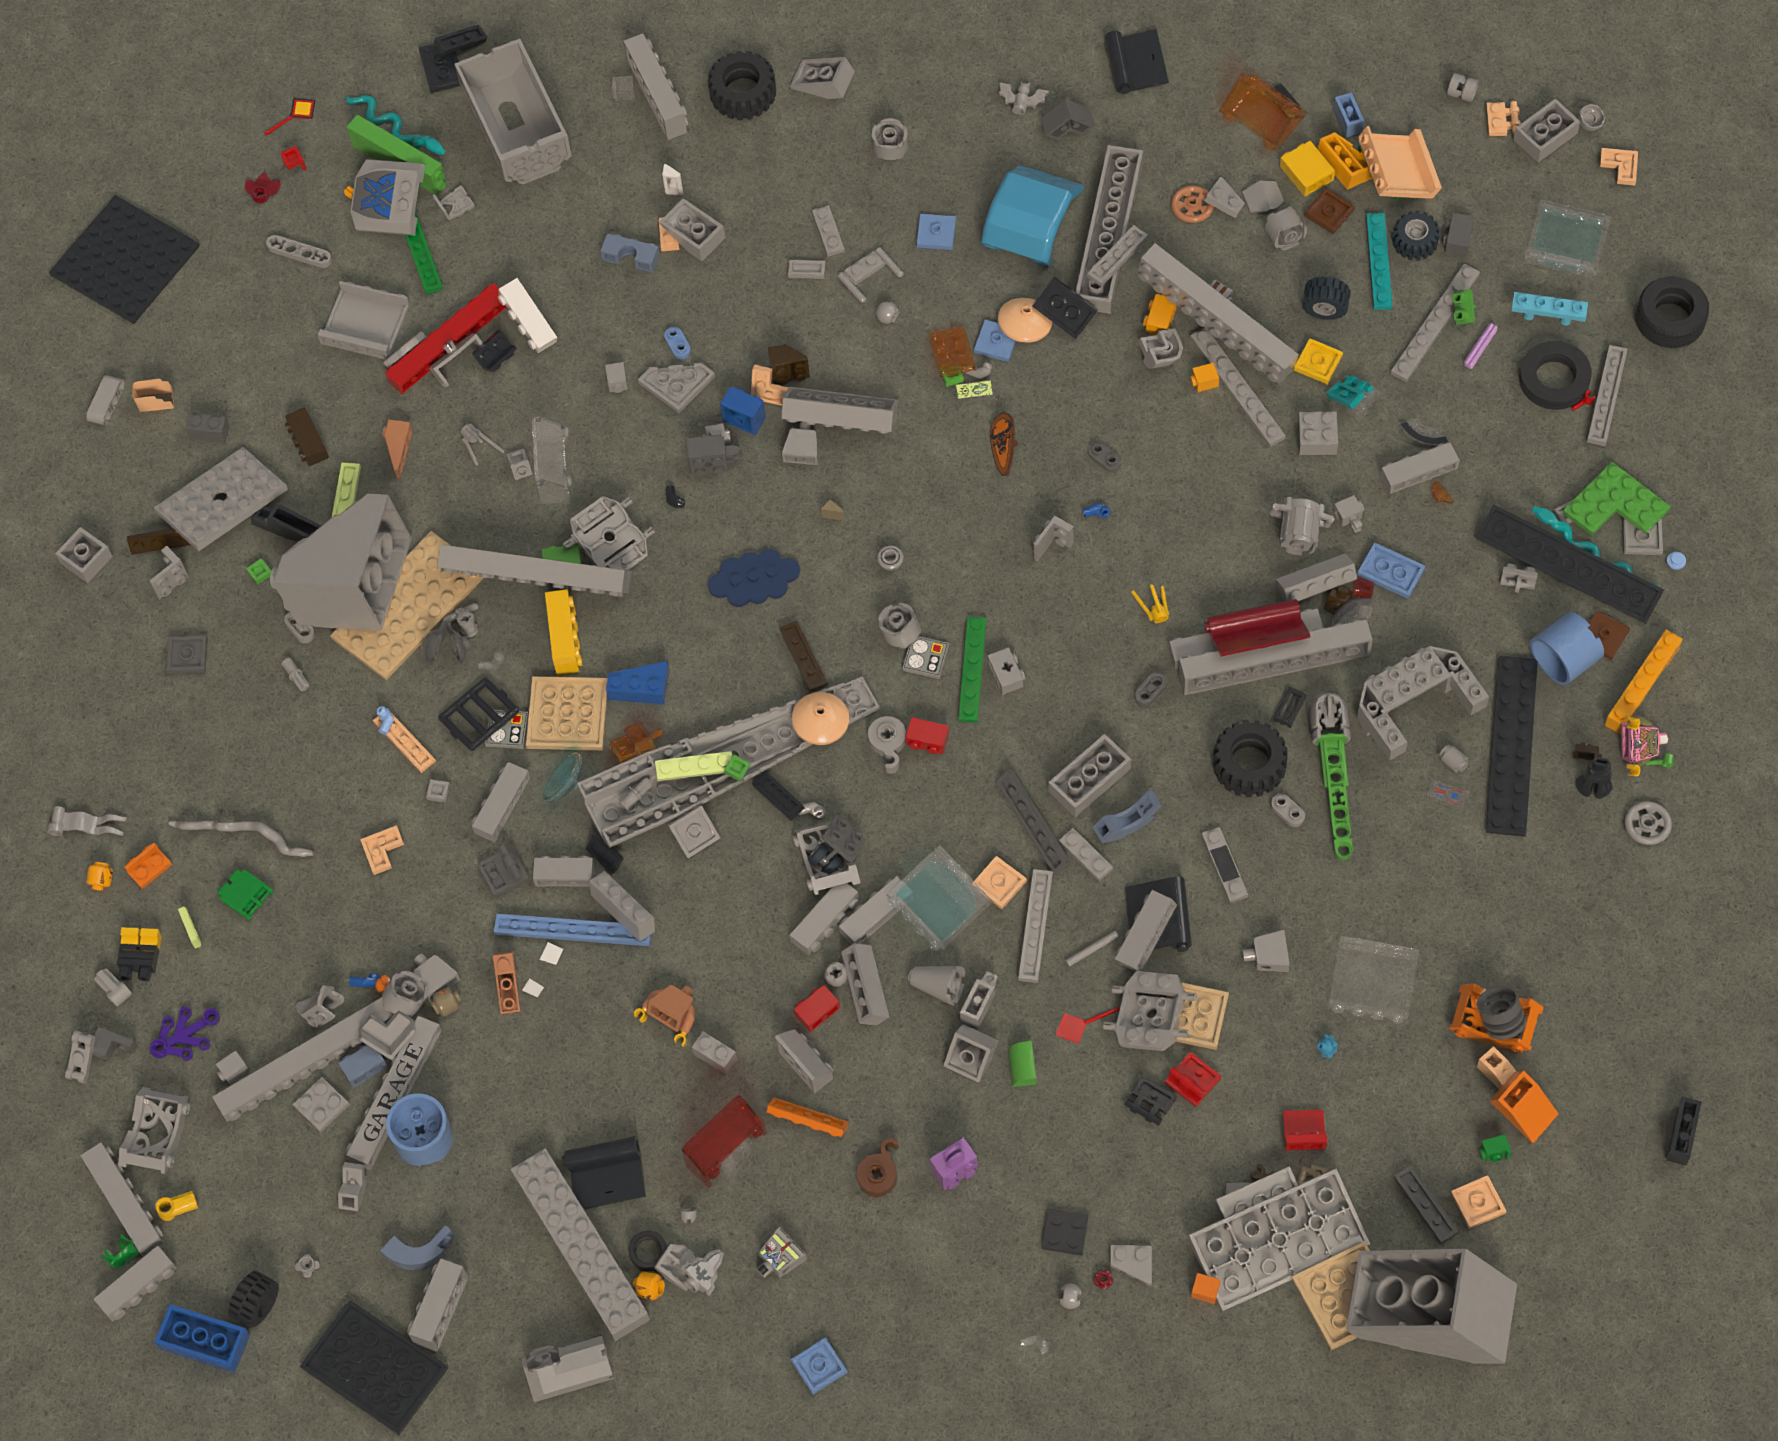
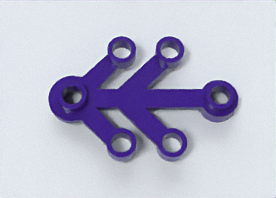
M182 1007L179 1011L180 1017L175 1033L168 1039L169 1030L174 1027L175 1022H173L174 1020L171 1017H165L162 1020L163 1026L159 1038L150 1045L152 1056L163 1058L168 1054L181 1057L185 1061L191 1060L193 1057L191 1049L171 1047L176 1043L197 1046L203 1051L208 1050L210 1042L207 1038L199 1039L190 1037V1035L207 1025H216L220 1020L217 1010L213 1008L205 1010L203 1019L185 1028L187 1020L192 1016V1011L189 1007ZM185 1010H188V1015L183 1016L182 1013ZM211 1016H215L213 1021H209ZM166 1021H172L169 1026L165 1025ZM206 1041L207 1045L202 1047L201 1043ZM163 1046V1050L158 1052L157 1048ZM190 1052L188 1057H184L183 1054Z

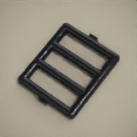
M483 678L438 716V719L451 731L450 734L455 740L458 738L470 751H474L519 713V708L507 697L508 695L503 689L499 690L488 678ZM484 687L510 710L502 718L477 694ZM470 699L495 722L487 730L463 707ZM455 711L481 734L473 742L448 719Z

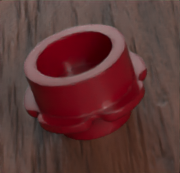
M1099 1270L1095 1273L1093 1282L1100 1289L1105 1290L1112 1286L1114 1279L1110 1271Z

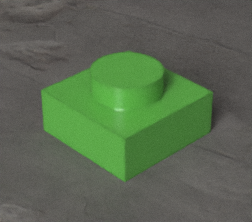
M958 364L940 369V374L946 387L964 382V377Z
M262 558L246 568L257 585L269 578L271 574L270 568Z
M733 755L724 769V773L741 782L751 764Z

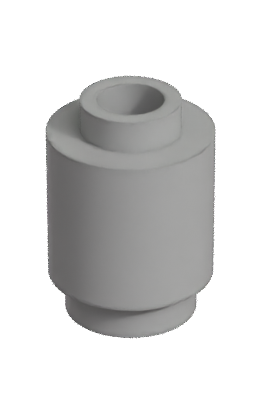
M1447 745L1441 750L1439 754L1441 761L1455 773L1458 771L1462 772L1467 768L1468 757L1456 747Z

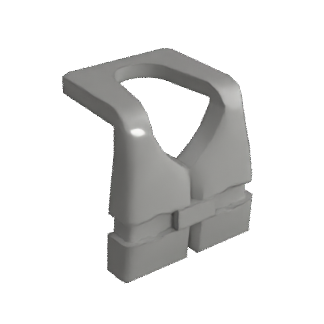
M462 186L454 189L455 191L450 192L440 201L435 194L432 195L448 220L465 214L466 211L475 208V204ZM443 206H452V210L449 213V215L447 214Z

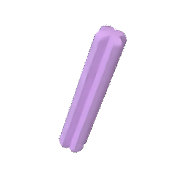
M1493 323L1488 324L1465 359V367L1473 368L1497 332L1498 327Z

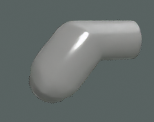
M987 362L983 363L980 368L968 365L965 374L981 379L990 375L992 365Z
M811 802L803 804L805 809L799 813V815L810 813L816 818H823L826 812L821 805Z

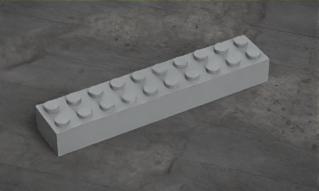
M1111 145L1107 147L1076 293L1098 309L1097 312L1111 314L1120 268L1102 287L1089 279L1087 273L1129 230L1143 164V150Z
M1155 243L1142 256L1137 272L1139 278L1153 286L1156 292L1162 293L1167 297L1170 303L1180 307L1184 314L1194 318L1197 324L1207 328L1214 337L1221 339L1228 348L1234 349L1242 359L1252 363L1256 370L1262 371L1269 380L1279 385L1292 372L1299 356L1298 353Z
M440 545L437 567L443 568V572L458 573L461 570L463 575L477 576V573H480L479 577L494 579L495 575H497L499 580L513 581V578H516V582L530 584L533 580L535 585L550 586V583H553V587L568 589L569 585L571 590L586 591L587 588H590L592 593L605 594V591H608V595L622 597L623 593H629L632 571L449 545Z
M1367 619L1362 621L1354 620L1343 625L1335 624L1329 628H1316L1309 632L1311 638L1269 646L1267 648L1220 657L1218 651H1207L1197 656H1185L1179 661V679L1184 695L1370 656L1373 639Z
M546 1148L513 1167L511 1172L614 1341L648 1322L650 1318L647 1311Z

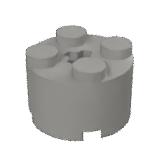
M893 118L883 119L881 123L873 127L872 144L876 156L884 160L901 159L908 149L907 128L899 120Z
M1287 207L1277 213L1268 215L1265 232L1277 249L1287 250L1299 244L1298 240L1301 237L1305 238L1307 227L1292 207Z
M898 603L899 605L896 606L889 605L879 615L880 630L888 644L905 649L921 633L920 624L912 607L908 604Z
M402 971L400 974L396 973L382 993L384 1009L394 1014L399 1011L411 1018L417 1013L428 996L427 985L424 986L421 982V977L413 972Z

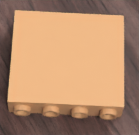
M1366 126L1358 136L1379 196L1431 199L1441 190L1440 181L1420 129H1414L1409 136L1372 134L1369 126Z

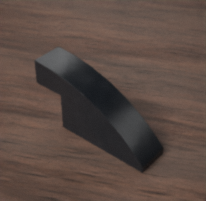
M276 503L273 510L266 506L262 507L251 518L252 525L297 542L303 538H308L322 526Z

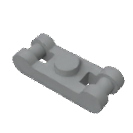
M74 1031L69 1064L65 1073L66 1079H77L80 1083H86L94 1049V1035H84L81 1031ZM80 1067L81 1072L76 1071V1068Z

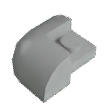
M1176 329L1162 330L1155 336L1143 337L1139 340V345L1145 356L1143 362L1149 369L1174 364L1181 357L1183 351L1182 342Z

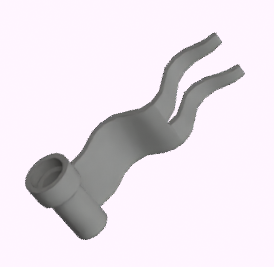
M55 806L47 833L52 836H62L63 831L79 830L91 835L113 833L123 836V831L109 826L96 827V825H101L106 821L126 822V817L112 814L96 817L85 812L68 813L65 812V808Z

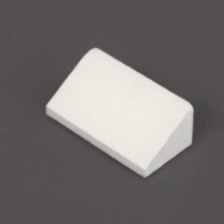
M664 164L662 176L665 193L682 196L684 192L681 174L667 164Z

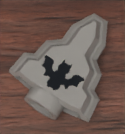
M718 1248L708 1252L703 1258L697 1257L692 1262L686 1261L679 1268L686 1278L684 1280L685 1286L694 1293L699 1290L710 1296L715 1289L714 1282L718 1277L717 1269L722 1264L724 1253Z

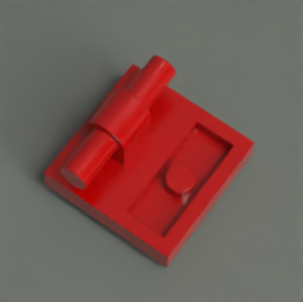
M1190 1052L1176 1068L1173 1067L1170 1070V1075L1165 1080V1084L1196 1108L1221 1080L1222 1076Z

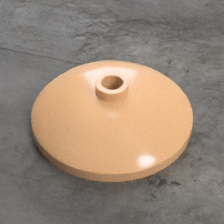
M1031 298L1012 299L1001 307L998 314V325L1002 332L1009 338L1019 342H1035L1043 339L1050 332L1052 321L1032 307L1036 300Z
M815 692L804 696L797 702L792 712V725L797 735L804 741L815 745H826L837 741L845 734L849 725V711L845 703L837 696L826 692Z

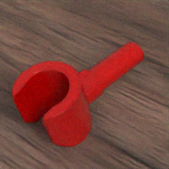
M1586 391L1583 399L1572 406L1571 409L1575 411L1584 404H1592L1596 396L1590 398L1588 396L1592 391Z

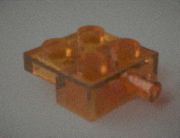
M641 721L623 729L625 736L609 743V746L621 764L646 752L655 750L656 747L653 739L662 736L663 733L660 728L649 733Z

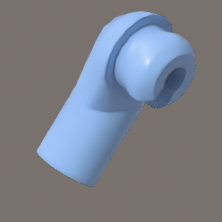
M380 706L377 709V715H379L382 724L378 731L381 734L387 735L394 718L388 708Z

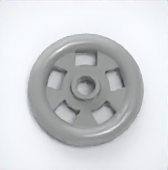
M1643 801L1633 805L1627 811L1625 828L1629 836L1636 842L1644 845H1655L1668 837L1672 829V820L1668 811L1663 806L1655 802ZM1645 809L1647 814L1640 816L1638 811ZM1657 812L1662 818L1657 820L1653 814ZM1638 820L1639 827L1634 828L1632 821ZM1645 822H1650L1651 826L1645 825ZM1658 825L1663 827L1661 833L1655 831ZM1642 831L1650 833V837L1642 836Z

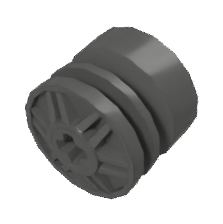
M1495 986L1487 989L1478 998L1476 1005L1486 1032L1491 1038L1498 1040L1509 1039L1521 1033L1525 1028L1527 1020L1517 992L1513 988Z

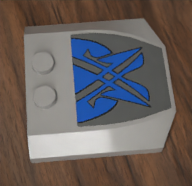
M366 160L355 177L350 210L355 229L363 232L415 236L417 218L414 215L419 183H423L425 165Z

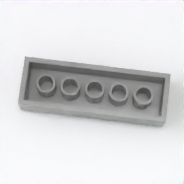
M640 34L625 40L624 46L627 61L667 140L687 133L686 126H688L685 107L683 105L680 106L679 96L677 92H673L671 80L666 79V71L663 65H659V57L656 52L653 53L650 39L646 40L644 34Z
M789 387L783 397L782 419H787L788 422L803 421L809 425L819 423L826 427H833L835 425L841 426L843 429L876 430L879 433L887 434L892 432L897 421L898 400Z

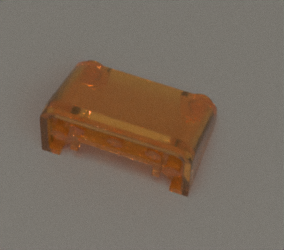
M1240 74L1219 109L1225 119L1229 121L1238 120L1264 138V146L1271 151L1280 148L1307 114L1299 105L1252 74Z

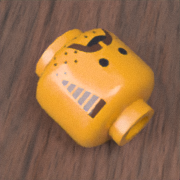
M94 862V865L88 867L86 883L92 885L91 889L103 891V888L111 886L113 869L109 867L110 864Z
M644 1271L634 1279L633 1289H635L636 1295L640 1298L656 1300L663 1294L665 1282L659 1274Z

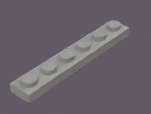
M1609 345L1587 443L1606 446L1627 348Z
M1033 869L1018 981L1038 983L1053 871Z

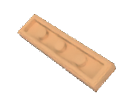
M392 714L394 721L386 736L422 773L436 762L435 758ZM377 716L373 722L380 728L382 721Z

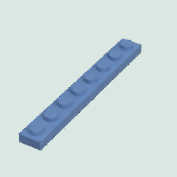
M496 914L494 928L495 935L639 946H650L651 935L639 942L622 924L615 922Z

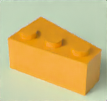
M1334 132L1321 138L1317 149L1334 168L1335 176L1349 190L1372 179L1363 151L1359 152L1352 147L1353 144Z

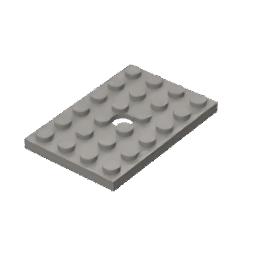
M242 447L155 506L154 509L162 519L196 550L200 551L286 492L288 488L284 482ZM217 494H227V498L224 501H214V497Z

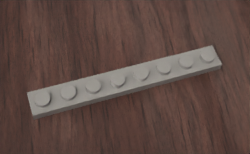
M1466 264L1462 266L1391 370V375L1405 382L1409 380L1455 312L1452 300L1453 292L1469 290L1479 277L1480 271Z
M1203 328L1190 335V339L1209 364L1214 363L1219 379L1268 446L1272 447L1286 439V435L1209 330Z

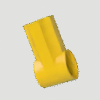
M193 1191L172 1198L163 1197L156 1203L157 1213L163 1221H171L177 1215L198 1208ZM171 1207L169 1211L162 1212L163 1208Z

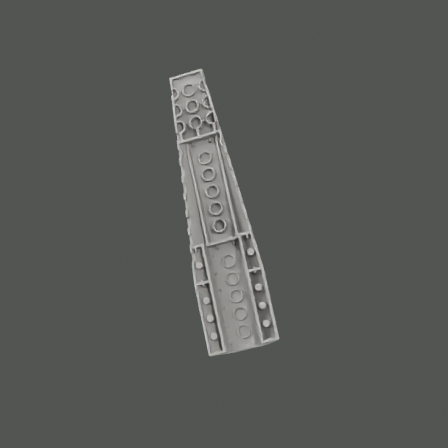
M862 676L846 684L841 683L819 691L833 694L845 703L849 711V724L880 709ZM793 700L784 706H776L762 714L757 713L745 720L734 721L731 725L720 726L714 731L700 733L697 737L680 740L677 744H669L646 752L578 782L577 787L599 835L609 847L615 846L682 816L696 806L706 803L813 745L801 739L793 728L792 712L798 701ZM729 751L732 752V757L736 755L751 764L741 782L726 773L657 781L655 761ZM644 778H648L653 785L642 796V799L634 803L628 811L622 809L618 802L630 792L631 788L634 789Z

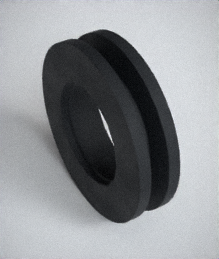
M1548 341L1534 346L1527 352L1521 364L1519 382L1525 396L1536 405L1552 410L1566 409L1583 399L1585 392L1589 389L1592 369L1586 355L1577 347L1566 342ZM1560 362L1571 369L1574 381L1565 388H1549L1540 382L1536 374L1537 370L1545 363Z

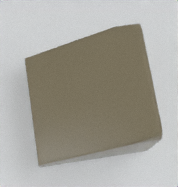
M829 500L821 508V517L843 521L844 510L832 500Z

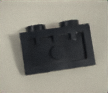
M497 330L472 355L484 370L494 372L501 367L502 362L514 355L517 347L510 344L502 331Z

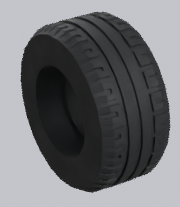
M1675 276L1656 279L1649 283L1641 293L1636 310V324L1642 335L1658 346L1665 348L1685 347L1696 341L1704 331L1709 315L1707 296L1698 285L1688 279ZM1663 304H1675L1682 307L1689 317L1679 321L1668 320L1661 316L1656 308Z

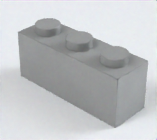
M541 856L540 858H534L535 886L590 887L589 881L594 878L595 865L593 858L588 856H579L578 858H570L569 856H560L559 858Z

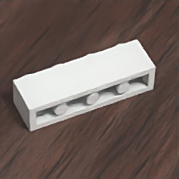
M518 278L499 288V296L497 297L503 306L506 305L510 318L516 320L519 324L517 327L520 333L526 335L529 339L527 342L532 350L535 349L540 353L557 342V336Z

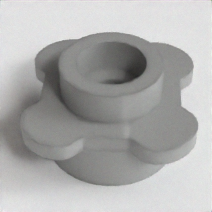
M305 1254L295 1265V1269L301 1271L305 1278H310L312 1272L320 1267L319 1262L314 1261L310 1254Z

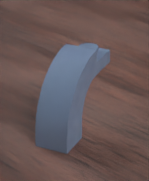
M1153 790L1147 791L1127 810L1115 815L1103 816L1093 826V829L1102 843L1119 840L1150 823L1155 818L1154 814L1162 805Z
M445 1225L428 1244L422 1247H409L393 1236L380 1252L384 1258L397 1267L406 1270H422L439 1263L440 1258L444 1259L446 1257L443 1247L447 1248L452 1243L454 1235L452 1230Z

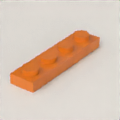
M775 1097L768 1104L766 1111L774 1117L785 1118L795 1124L809 1126L813 1130H822L832 1136L842 1137L849 1124L848 1121Z

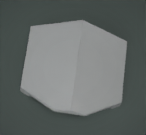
M1258 181L1242 191L1251 213L1274 210L1284 203L1276 181Z
M669 1244L654 1267L666 1280L687 1291L688 1288L684 1284L686 1278L679 1268L686 1261L692 1262L696 1257L684 1245Z

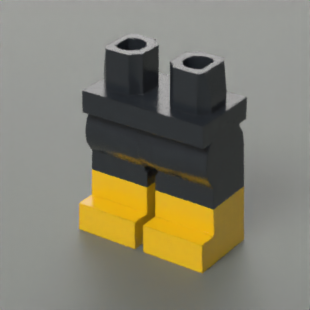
M121 927V944L117 958L121 980H131L132 972H138L139 980L149 981L152 973L156 972L162 940L159 929L141 928L140 931L139 928Z

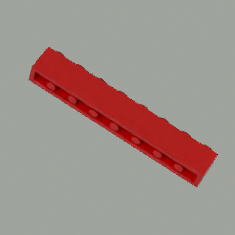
M494 283L489 287H485L482 293L472 298L465 307L459 309L449 320L444 321L441 327L431 332L412 351L403 355L400 361L390 366L385 372L387 381L398 392L403 394L430 372L429 368L447 353L443 349L444 344L452 340L456 346L470 334L477 333L507 308L506 305L503 306L497 297L499 296V287Z

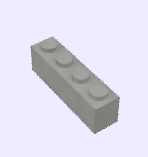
M1450 442L1442 443L1433 449L1422 450L1417 455L1406 456L1398 462L1387 463L1381 468L1380 476L1389 494L1456 470L1460 460Z
M1345 553L1277 578L1276 582L1279 594L1284 601L1293 599L1300 601L1356 580L1357 574L1354 562Z
M509 762L500 770L498 781L491 786L489 797L482 802L480 813L472 820L471 825L474 834L493 842L496 841L530 780L528 770Z
M603 871L589 881L591 896L639 942L655 932L654 917L609 874Z
M897 876L893 880L889 879L879 892H874L864 905L860 904L850 917L847 916L842 919L839 924L840 934L851 945L854 943L862 944L913 900V892Z
M847 883L833 886L790 934L791 943L808 956L812 951L816 952L821 946V941L825 937L831 936L837 923L840 924L842 919L847 916L846 913L858 905V891Z
M1154 890L1145 897L1144 906L1136 914L1134 924L1127 931L1123 945L1116 951L1115 960L1120 965L1135 972L1143 970L1177 906L1171 898Z
M854 943L841 952L859 1024L878 1025L889 1018V1013L872 946Z
M157 1246L93 1300L112 1322L115 1319L119 1320L125 1315L128 1308L138 1305L146 1293L156 1290L158 1283L163 1279H169L174 1274L176 1267L160 1247Z

